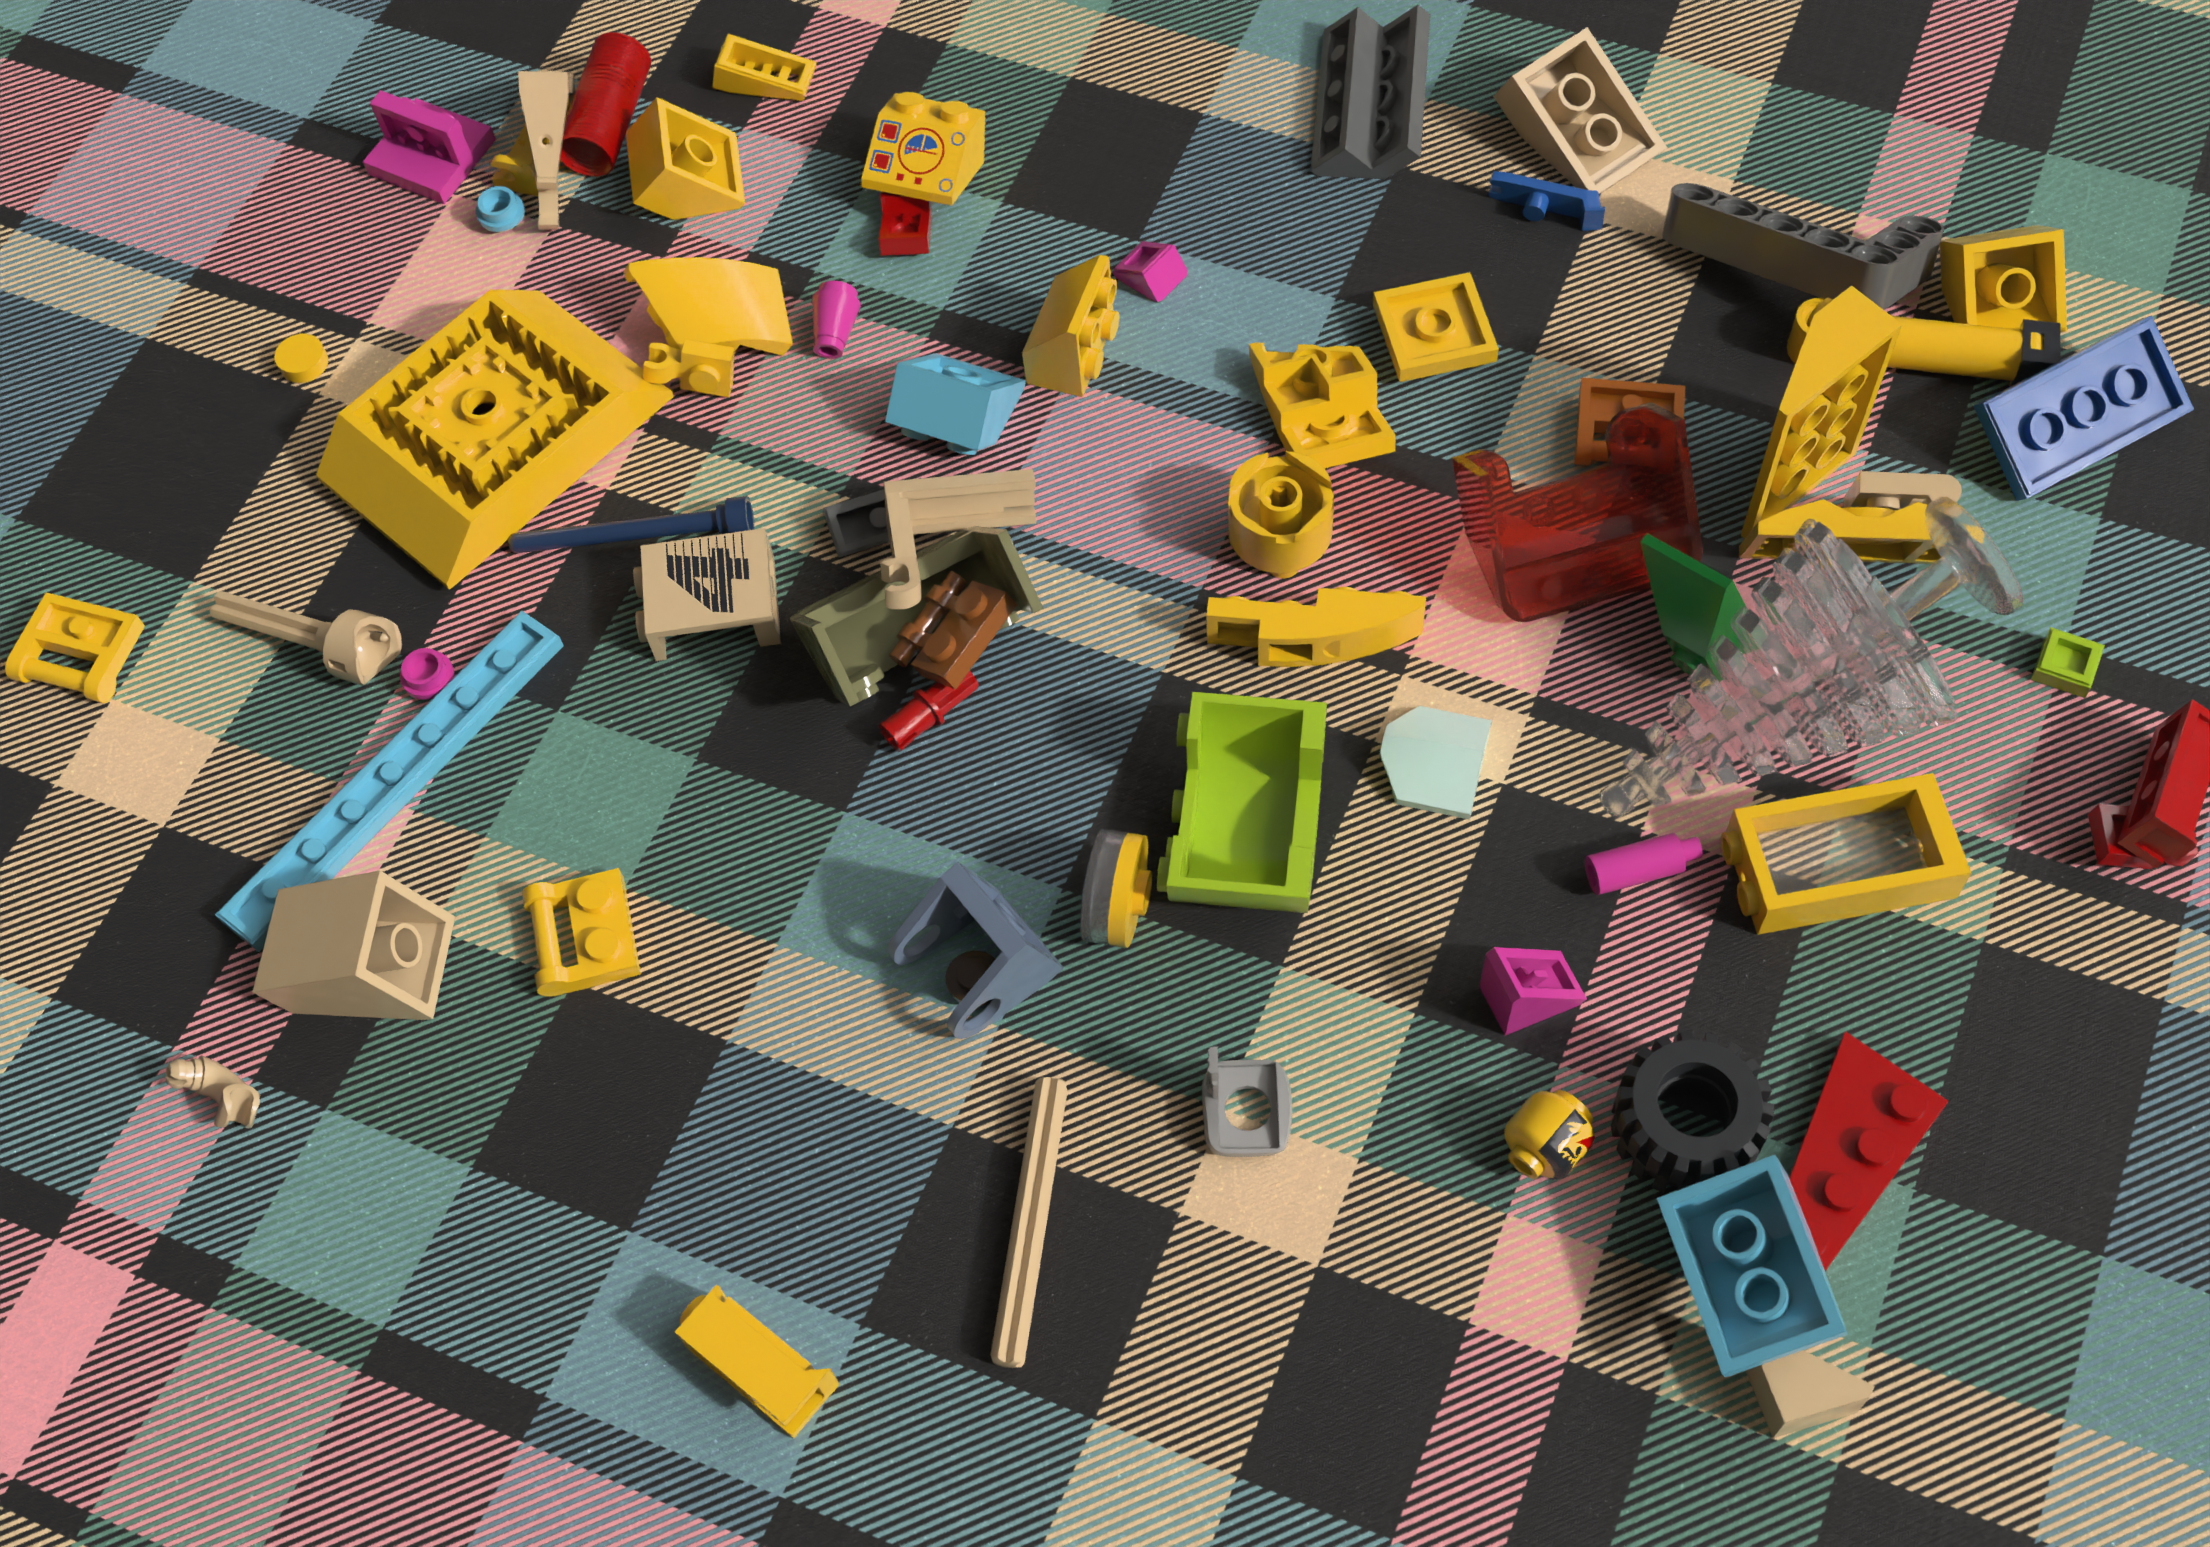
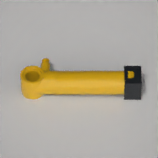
M1812 298L1798 307L1787 344L1788 355L1794 363L1798 359L1797 353L1803 345L1809 329L1807 320L1814 308L1824 300L1823 298ZM1892 316L1902 323L1891 354L1888 368L2009 381V387L2060 361L2061 323L2023 319L2018 330Z

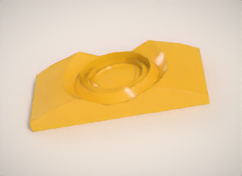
M1822 499L1783 510L1759 521L1739 545V558L1955 565L1984 541V528L1959 515L1920 502L1913 503L1900 510H1893L1881 507L1841 508Z

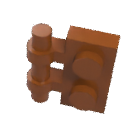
M950 571L941 585H933L924 597L927 604L913 623L906 622L897 634L899 642L893 648L889 657L900 666L906 668L915 654L919 653L911 665L921 676L956 690L1017 604L1007 592L973 580L966 590L961 593L967 582L957 573ZM945 615L946 617H945L944 620L941 622V624L939 625V627L936 629V631H935L933 634H931L932 631H933V630L935 629V627L937 626V624L940 622V620H941V619L943 618V616Z

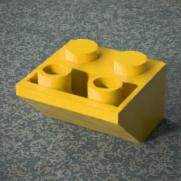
M1099 254L1055 276L1022 352L1026 384L1083 397L1090 379L1096 380L1103 364V347L1106 340L1113 341L1119 325V312L1113 309L1117 281L1111 278L1109 256Z

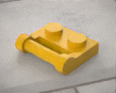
M46 592L7 658L5 665L6 675L11 680L23 683L36 680L84 693L85 697L89 700L107 703L115 693L116 677L145 625L135 614ZM43 649L89 660L94 662L89 672L38 660Z
M619 868L555 884L547 882L533 883L522 890L524 909L531 912L540 968L535 974L538 994L548 997L558 996L641 975L624 877ZM569 906L578 965L563 967L553 910Z

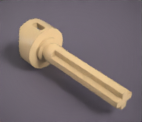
M219 591L214 595L216 604L210 608V614L213 618L317 649L323 653V661L328 673L336 678L362 686L401 653V633L398 626L386 618L360 610L349 609L341 613L333 623L323 622L223 591Z

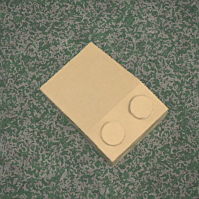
M1585 28L1514 74L1493 96L1518 134L1576 188L1597 190L1600 194L1667 149V146L1588 28Z

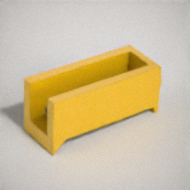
M715 1285L706 1296L702 1294L691 1301L680 1317L681 1325L677 1328L675 1334L684 1346L793 1439L840 1385L831 1368L814 1369L811 1363L731 1297L727 1298L718 1285Z

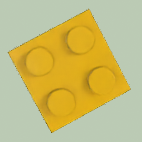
M1470 272L1374 292L1373 307L1399 382L1497 362L1499 349Z

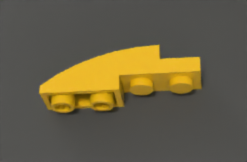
M1351 587L1318 588L1316 606L1302 605L1291 600L1274 603L1250 601L1240 596H1229L1226 598L1209 597L1206 614L1207 643L1257 647L1258 666L1300 667L1345 662L1374 655L1399 646L1423 633L1426 596H1414L1403 591H1391L1388 593L1357 591Z

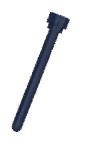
M748 496L726 498L725 504H717L716 510L514 533L508 539V546L515 553H525L719 530L720 534L754 530V515Z

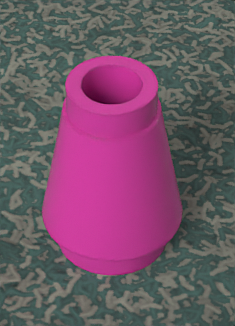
M825 281L820 284L819 290L812 296L813 351L821 357L836 359L843 355V349L846 346L861 307V303L857 299L858 292L850 284L841 281Z

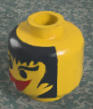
M1559 1089L1555 1090L1554 1093L1548 1091L1535 1092L1521 1106L1505 1127L1504 1137L1511 1149L1508 1155L1510 1162L1519 1172L1531 1179H1537L1539 1175L1552 1180L1565 1178L1593 1145L1595 1134L1591 1126L1593 1122L1592 1114L1579 1099L1566 1091Z

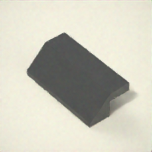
M1418 4L1384 27L1357 7L1324 29L1311 172L1315 175L1386 179L1421 158L1430 14Z

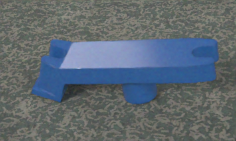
M1494 171L1492 173L1488 196L1500 201L1524 206L1523 215L1528 220L1540 221L1544 218L1546 211L1579 218L1582 231L1602 229L1605 207H1601L1597 190H1584L1508 172Z

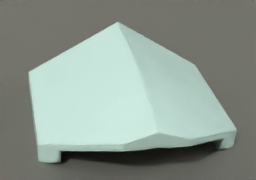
M1418 706L1387 724L1381 745L1380 757L1392 787L1395 803L1470 820L1492 720Z

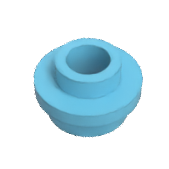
M491 187L485 190L478 198L476 216L480 225L489 231H507L518 225L524 217L525 208L521 198L507 187Z

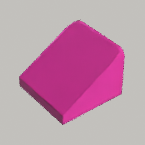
M1142 241L1114 268L1112 273L1115 278L1145 297L1160 302L1187 276L1188 271L1175 245Z

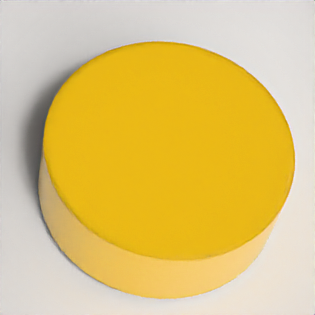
M295 334L286 338L278 345L274 354L275 363L283 377L294 383H306L318 378L328 365V355L321 341L311 334Z

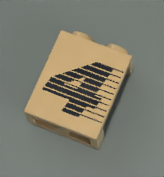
M765 528L640 545L641 567H634L633 576L638 598H643L644 610L636 611V628L640 642L649 643L656 661L667 660L665 637L753 625L760 647L781 644L775 562Z

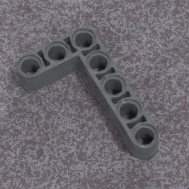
M1681 183L1671 188L1662 236L1666 242L1823 299L1830 298L1833 300L1852 285L1885 310L1930 279L1944 227L1941 223L1931 218L1914 215L1904 216L1864 241L1707 186Z

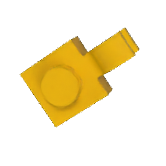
M688 339L684 340L682 349H676L663 343H650L649 361H644L643 380L654 384H663L674 378H680V389L729 398L733 386L735 348Z

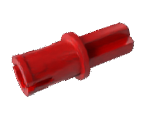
M969 671L956 690L940 683H935L925 692L917 689L913 693L914 698L907 705L878 725L881 729V734L897 752H901L915 738L934 724L941 726L945 722L943 715L977 690L979 686L977 679Z

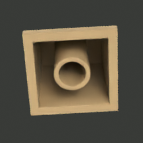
M380 870L278 889L252 992L293 1014L411 1020L433 1019L455 916Z

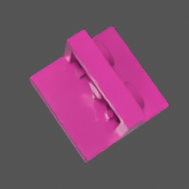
M380 90L370 102V105L384 137L365 158L363 164L368 175L445 205L493 145L496 137L491 126L418 98L414 100L407 97L399 98Z

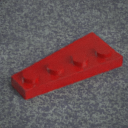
M1846 1031L1840 1040L1832 1066L1824 1082L1816 1108L1789 1176L1825 1271L1949 1102Z

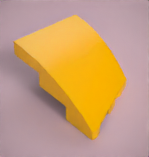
M675 257L632 262L624 270V277L628 283L636 281L649 300L646 310L655 324L664 331L665 339L670 347L682 349L684 340L688 339L733 347L735 351L740 345L784 356L793 345L779 272L776 268L729 259Z
M1255 342L1249 344V356L1262 396L1286 451L1298 452L1309 456L1324 469L1395 452V433L1377 408V372L1360 347H1320L1317 345L1298 344L1295 352L1266 351L1264 343Z

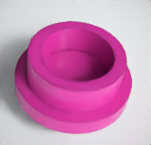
M421 648L411 652L406 656L401 666V684L405 691L416 699H433L454 678V667L449 658L443 653L430 648Z

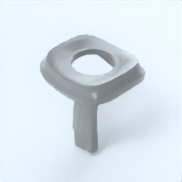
M1218 1046L1210 1047L1208 1050V1070L1202 1082L1204 1135L1207 1147L1215 1155L1225 1157L1270 1156L1284 1151L1291 1132L1292 1097L1289 1079L1282 1066L1272 1060H1228L1218 1062ZM1246 1088L1254 1089L1264 1094L1271 1107L1270 1117L1267 1122L1260 1128L1250 1131L1241 1130L1233 1126L1225 1114V1104L1230 1095Z

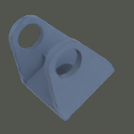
M956 862L938 879L893 935L888 944L887 952L896 964L906 965L922 958L974 920L980 924L1002 952L957 1005L948 1019L947 1027L958 1039H965L991 1025L1046 985L1064 967L995 886L959 862ZM933 925L923 939L913 946L904 949L908 941L916 933ZM992 999L984 1011L975 1018L965 1022L976 1008Z

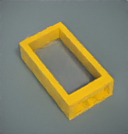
M1934 773L1737 808L1733 810L1726 832L1721 834V848L1724 859L1729 866L1735 865L1740 880L1737 885V896L1741 911L1745 916L1751 915L1757 935L1956 899L1972 874Z

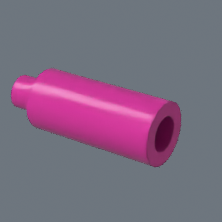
M1670 833L1587 855L1585 857V870L1593 892L1596 895H1601L1683 873L1686 870V862L1702 858L1703 851L1700 841L1696 836L1679 840L1675 833Z

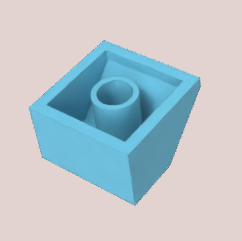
M937 353L898 362L885 422L902 427L901 434L918 440H930L932 436L948 441L947 448L954 452L975 455L978 450L997 443L1024 391L1026 380Z

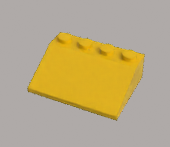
M1852 285L1835 299L1825 298L1814 308L1807 320L1809 329L1803 345L1797 353L1798 359L1777 413L1741 532V536L1744 539L1759 521L1792 507L1856 455L1902 323Z

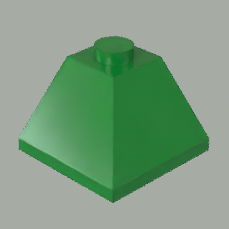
M1647 533L1640 542L1662 633L1674 653L1671 656V660L1682 671L1692 677L1697 678L1702 673L1715 682L1720 683L1760 633L1733 580Z

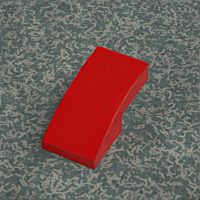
M881 191L882 221L879 234L881 256L929 254L932 202Z

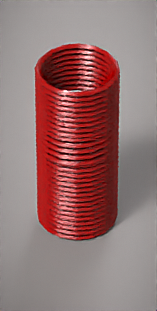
M608 32L599 35L593 43L565 119L560 159L575 172L586 176L598 177L607 175L614 169L652 62L650 53L635 38L623 33Z

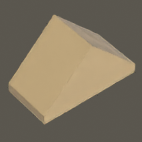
M1804 1350L1746 1370L1773 1438L1855 1414L1870 1398L1875 1387Z

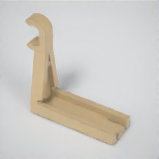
M518 71L519 93L537 174L536 183L539 199L538 228L541 230H559L558 170L569 93H575L574 74L559 71ZM543 138L549 139L548 145L543 144Z
M1033 469L884 482L886 525L893 558L880 563L881 579L889 584L896 581L907 583L901 586L890 585L885 589L886 607L890 609H907L915 606L921 600V579L914 534L959 531L974 526L993 528L1036 524L1034 508L1036 480Z

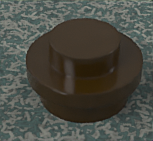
M976 950L964 952L954 958L949 964L945 976L950 995L960 1003L996 959L986 952Z

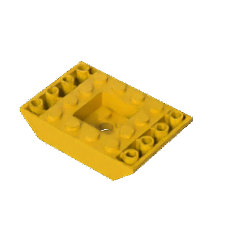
M490 289L338 413L316 476L322 484L450 590L503 545L512 534L517 533L674 396L672 391L665 385L643 380V369L541 291ZM480 404H495L494 408L486 414H472L473 410Z

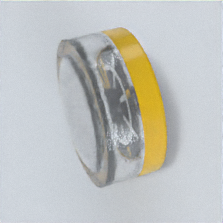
M1103 828L1098 832L1083 884L1081 902V936L1083 941L1123 948L1130 946L1136 930L1139 915L1145 916L1151 894L1152 871L1147 870L1148 839L1146 835Z

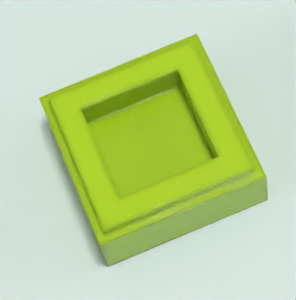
M2050 627L2045 636L2031 680L2086 698L2091 689L2105 645Z

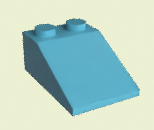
M1776 1155L1766 1157L1657 1198L1720 1370L1725 1378L1848 1335L1812 1234L1788 1174Z

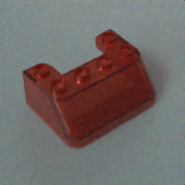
M1653 402L1624 409L1610 420L1606 429L1605 439L1609 466L1513 492L1508 464L1496 452L1480 449L1452 457L1465 533L1495 603L1504 614L1517 622H1530L1650 588V579L1640 542L1647 533L1701 562L1703 545L1686 425L1683 418Z

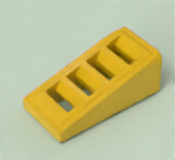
M728 34L714 67L713 88L729 93L804 101L817 62ZM772 71L780 72L778 77L770 74ZM789 74H799L796 83L787 80Z

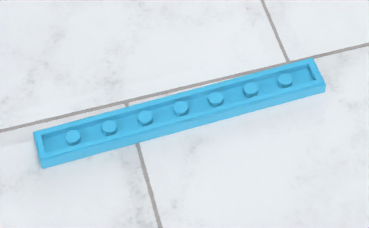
M521 611L215 914L216 917L256 951L260 952L264 948L278 889L333 879L563 647L560 637L524 611Z

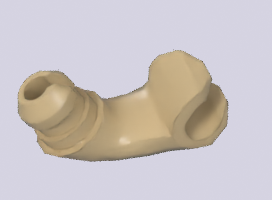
M202 1055L198 1059H191L190 1061L175 1059L168 1064L166 1069V1082L174 1089L188 1088V1090L195 1091L197 1095L208 1096L217 1102L219 1107L214 1121L216 1127H226L229 1121H236L243 1124L245 1128H252L260 1105L259 1093L235 1073L220 1063Z

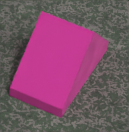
M1493 947L1485 955L1479 987L1505 1036L1579 1006L1587 1000L1561 951Z

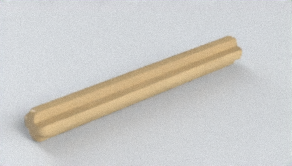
M1041 1077L1035 1083L991 1349L993 1363L1002 1367L1020 1368L1025 1363L1068 1092L1065 1081L1058 1078Z

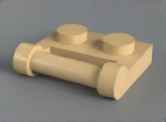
M1860 471L1844 496V508L1881 507L1900 510L1913 503L1920 502L1941 510H1948L1959 500L1962 489L1956 478L1945 474Z

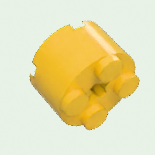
M1285 451V456L1269 458L1268 453H1263L1245 461L1233 474L1228 494L1229 541L1237 555L1247 564L1259 570L1270 572L1276 578L1286 579L1294 576L1299 570L1315 563L1326 552L1333 533L1334 495L1329 474L1317 461L1298 452Z

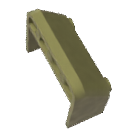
M974 526L959 531L916 552L921 579V600L913 607L907 609H890L886 607L885 589L890 585L901 586L907 583L902 581L890 584L884 582L881 579L880 570L792 615L790 620L800 640L834 697L846 705L852 706L879 691L876 682L884 677L883 672L898 665L889 657V654L899 642L897 634L906 622L913 623L927 604L924 597L933 585L940 586L950 571L957 573L967 582L961 593L966 590L973 580L1007 592L1015 601L1017 606L999 630L1017 622L1020 619L1017 612L1020 610L1036 613L1044 609L1007 530ZM944 615L943 618L940 620V622L937 624V626L935 627V629L932 631L931 634H933V633L936 631V629L939 627V625L941 624V622H942V621L944 620V618L946 617L945 615Z

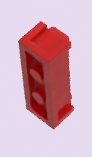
M2190 700L2155 728L2117 842L2154 868L2161 866L2168 857L2173 860H2179L2195 849L2198 843L2195 839L2197 834L2194 831L2210 782V710L2195 700Z

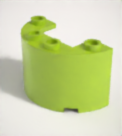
M1192 692L1190 714H1179L1177 728V746L1187 747L1185 789L1174 790L1172 803V823H1180L1179 835L1168 837L1166 857H1160L1157 891L1167 892L1169 901L1308 913L1318 827L1327 703Z

